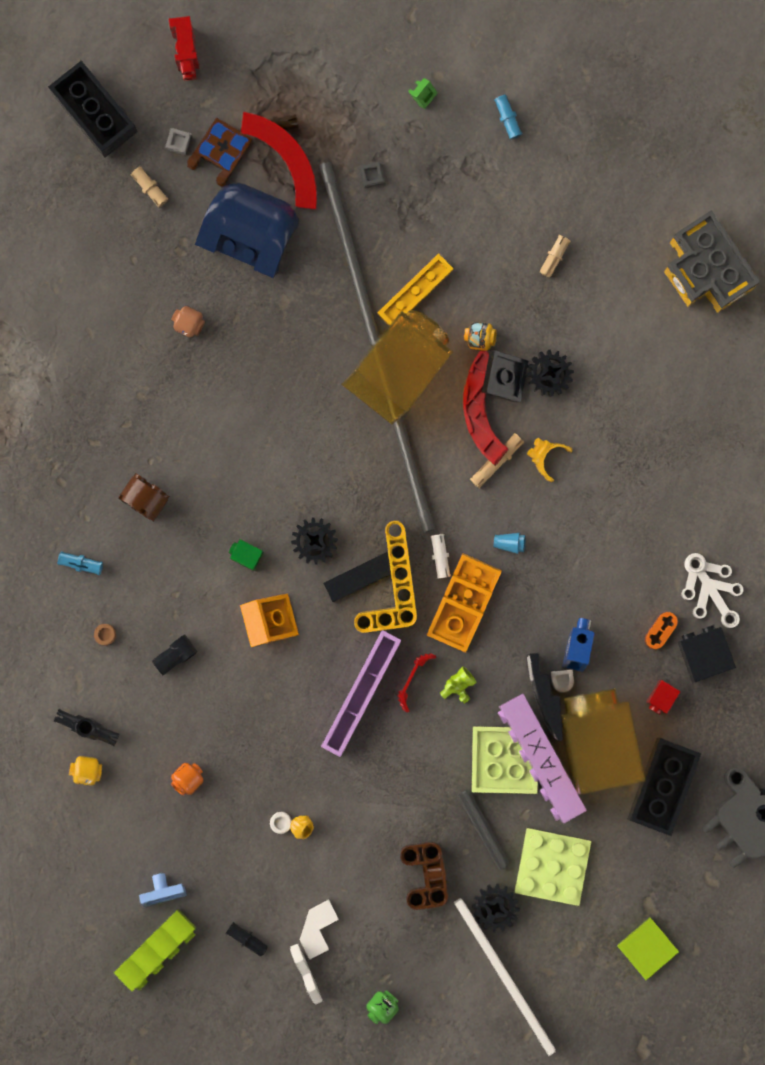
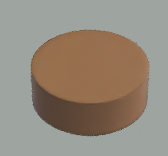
M101 624L95 629L94 638L100 645H110L116 639V630L109 624Z

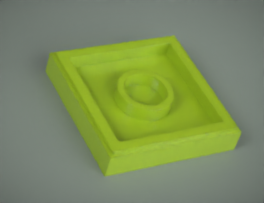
M650 917L617 945L645 980L679 952Z

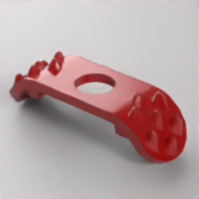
M431 653L429 655L424 654V656L420 655V657L414 660L415 666L403 690L398 691L399 705L403 707L402 710L405 712H410L407 706L408 694L405 691L418 666L423 667L428 660L436 659V655Z

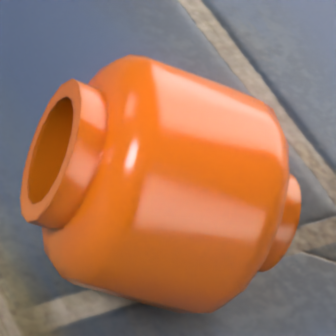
M183 763L171 775L173 781L171 785L179 794L191 795L202 785L203 777L201 774L203 771L195 763L192 765Z

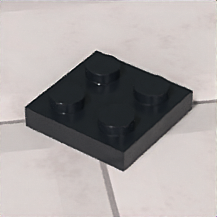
M490 350L482 393L512 402H521L529 361L496 350Z

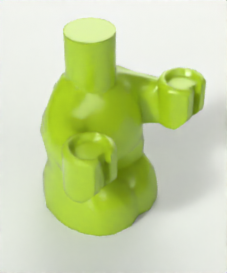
M462 666L456 674L446 681L445 688L440 692V695L446 699L452 693L458 694L460 701L465 704L471 699L465 689L468 686L475 685L477 682L471 672Z

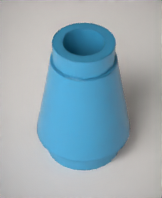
M512 533L494 536V548L516 554L525 551L526 535Z

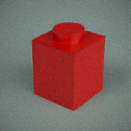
M659 680L646 703L650 705L649 709L658 715L661 712L667 714L681 691L665 681Z

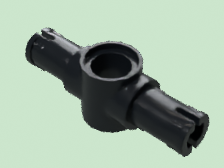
M61 709L57 711L56 714L63 718L55 716V723L57 722L71 728V731L81 737H88L95 741L98 739L112 746L116 745L117 741L111 739V737L118 739L120 733L102 727V724L97 723L92 718H85L80 715L74 716ZM86 721L92 725V730L88 734H85L81 728L82 724Z

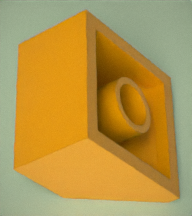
M288 593L257 599L240 605L251 647L299 635Z

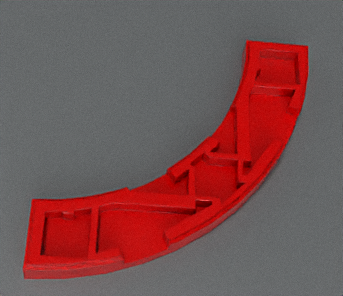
M243 112L241 134L250 135L264 141L275 149L287 164L295 186V207L316 210L317 187L311 164L301 146L287 131L276 123L262 116Z
M480 350L469 369L466 385L464 386L463 411L468 431L474 443L487 460L496 466L509 449L496 437L487 418L486 394L482 393L489 353Z

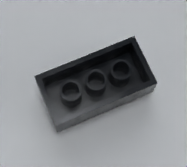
M82 60L48 86L51 94L104 158L138 132L134 123Z
M657 738L627 820L672 836L701 753L665 739Z

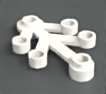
M698 553L689 555L684 563L685 569L689 574L686 587L682 590L681 595L687 601L695 597L694 586L698 576L702 586L697 607L693 609L694 617L702 619L706 616V605L710 595L722 614V624L727 628L736 627L740 621L738 613L729 610L717 590L730 592L732 596H740L743 593V586L739 583L730 584L710 579L705 572L718 573L720 577L727 578L732 574L731 567L708 563ZM693 560L698 561V568L692 567L691 563ZM723 567L728 569L727 575L721 573ZM734 586H738L740 588V592L738 594H735L733 592ZM686 590H690L692 592V596L690 598H687L685 596ZM698 608L703 610L702 616L696 614ZM728 615L733 617L731 624L726 621Z

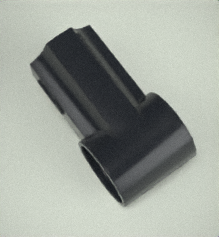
M184 634L170 645V648L154 658L152 662L162 676H164L181 662H186L198 651Z

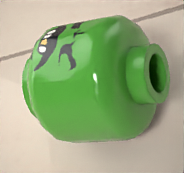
M386 990L384 992H376L366 1005L369 1012L368 1018L375 1024L379 1022L388 1024L399 1010L397 1005L399 1001Z

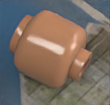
M184 306L181 310L176 309L171 319L174 321V330L189 338L194 335L198 336L205 323L202 313L189 306Z

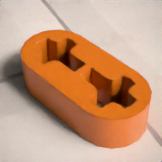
M662 613L645 636V643L649 648H661L678 624L677 617L673 613ZM670 616L672 618L670 621L672 626L668 625L662 630L661 627L664 624L662 618ZM658 631L661 632V635L658 637L660 644L655 643L652 645V639L649 638L650 635L655 636Z

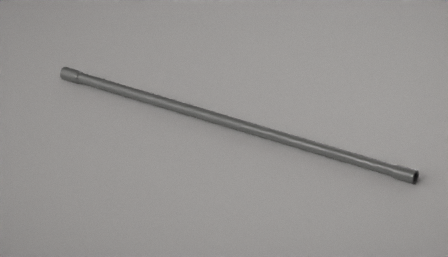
M325 162L320 164L319 168L328 192L417 505L423 533L435 530V525L427 505L337 189L331 162Z

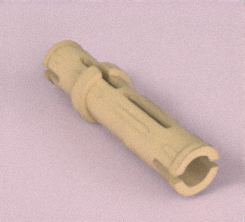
M514 433L504 444L509 450L499 463L494 466L488 460L470 478L472 483L480 489L503 463L512 458L511 455L524 444V441Z

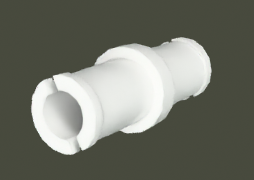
M444 534L430 536L434 552L432 559H435L437 579L450 577L447 558L449 553L446 552Z

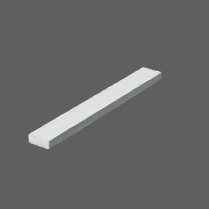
M463 899L456 900L454 903L550 1056L555 1052L553 1044Z

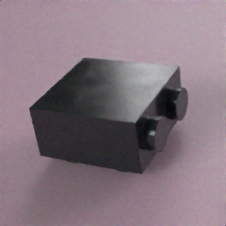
M714 625L703 628V633L696 636L694 632L681 636L683 640L677 642L692 683L736 668L722 627L715 628Z

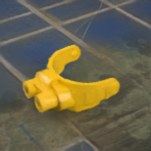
M537 438L534 441L535 447L531 448L527 455L532 458V462L536 464L541 475L547 481L553 482L554 479L544 469L546 454L555 447H562L572 453L573 449L564 444L550 443L547 440L543 441Z

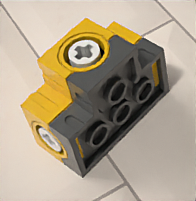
M711 210L674 235L670 244L677 251L680 258L669 263L664 273L687 307L696 300L706 296L709 302L711 301L716 312L719 313L751 292L759 284L760 280L754 275L751 267L745 258L741 256L739 249L730 240L728 233L721 223L717 221L715 214Z

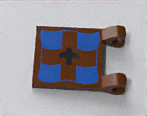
M216 118L194 153L189 157L187 167L195 170L201 158L222 169L216 178V184L224 187L253 139L245 134H241L237 129Z

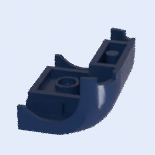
M242 183L228 184L217 193L210 203L195 245L213 253L219 251L254 266V270L274 278L278 273L285 248L292 234L298 228L299 218H297L296 212L291 208L292 205L281 199Z

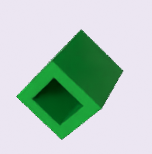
M239 539L238 543L234 542L229 550L231 560L252 571H255L264 553L262 550Z

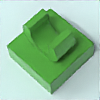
M423 78L422 81L415 82L417 87L414 91L410 89L409 93L420 107L426 109L438 92L429 80Z

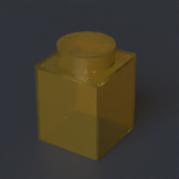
M409 310L407 313L401 311L385 327L341 385L392 425L409 411L453 353L447 347L449 337L434 320L425 314L415 310Z
M616 688L564 698L567 713L561 714L563 742L572 785L576 792L584 794L646 781L629 702H618Z

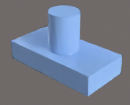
M165 873L152 876L155 891L141 894L139 898L141 904L147 907L184 897L187 894L182 884L168 887Z

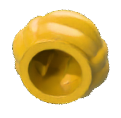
M300 815L292 820L291 831L295 838L305 839L313 832L314 825L309 816Z

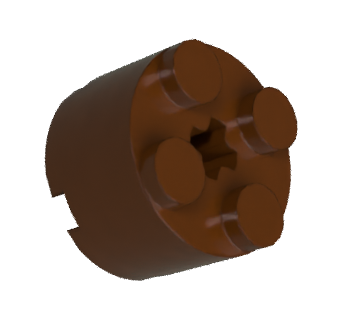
M135 473L118 499L125 504H129L132 509L154 522L170 496L156 485H151L146 479Z

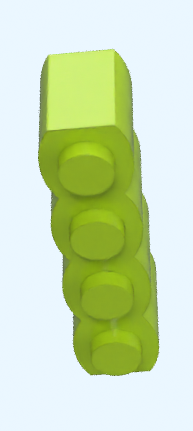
M177 909L114 974L131 991L135 988L140 991L149 982L146 977L151 973L156 975L164 967L162 962L167 957L171 960L180 951L178 946L183 941L187 944L196 935L193 932L196 926Z

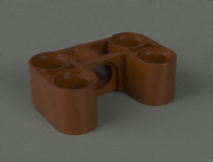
M435 842L404 846L400 852L401 861L407 866L422 864L425 887L414 888L408 892L406 896L408 906L414 910L443 906L448 900L445 864L443 863L440 846ZM430 846L438 849V854L434 858H429L425 854L426 849ZM412 849L416 852V858L413 861H407L404 858L406 850ZM436 890L444 893L443 900L439 902L432 899V893ZM412 894H420L422 902L418 905L412 904L410 902Z

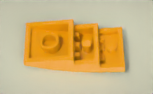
M462 553L427 632V636L466 653L502 570Z

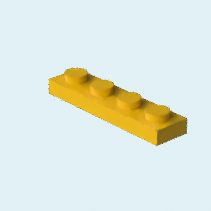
M438 254L377 314L393 329L454 268Z

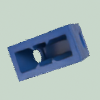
M579 618L577 627L572 628L562 664L563 668L583 672L588 666L594 632L589 631L590 620Z

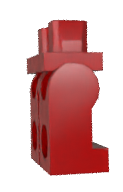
M190 16L169 18L173 39L177 38L175 61L178 70L181 71L184 81L196 80L195 69H200L196 54Z

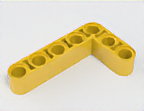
M390 521L385 527L395 607L358 613L354 618V625L360 632L366 633L409 627L417 620L404 525L399 521ZM397 524L401 527V533L398 536H391L389 534L391 525ZM395 546L403 547L404 554L402 557L396 558L392 555V549ZM403 567L407 570V575L404 579L395 577L397 568ZM401 589H407L410 592V597L405 601L398 598V592ZM408 610L412 612L413 618L411 621L404 622L401 620L403 611ZM384 613L391 616V622L387 625L379 622V617ZM362 616L370 619V624L366 628L360 627L357 623L358 619Z

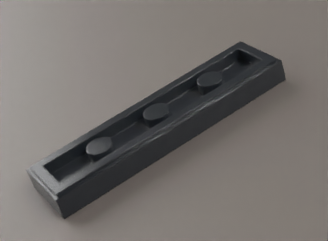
M401 546L392 549L394 557L400 558L403 556L404 551ZM388 552L324 582L323 584L332 602L391 575ZM403 567L397 568L395 572L403 569Z

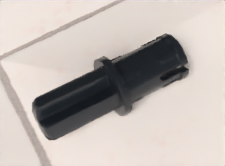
M234 922L226 932L227 935L241 943V947H247L258 956L262 957L268 948L265 943L251 935L252 932L248 933Z

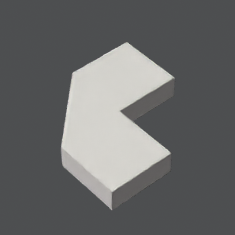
M329 899L309 909L300 942L309 960L329 950L320 929L339 920Z
M298 944L291 946L290 950L295 964L303 977L313 1003L318 1004L322 1002L317 984Z

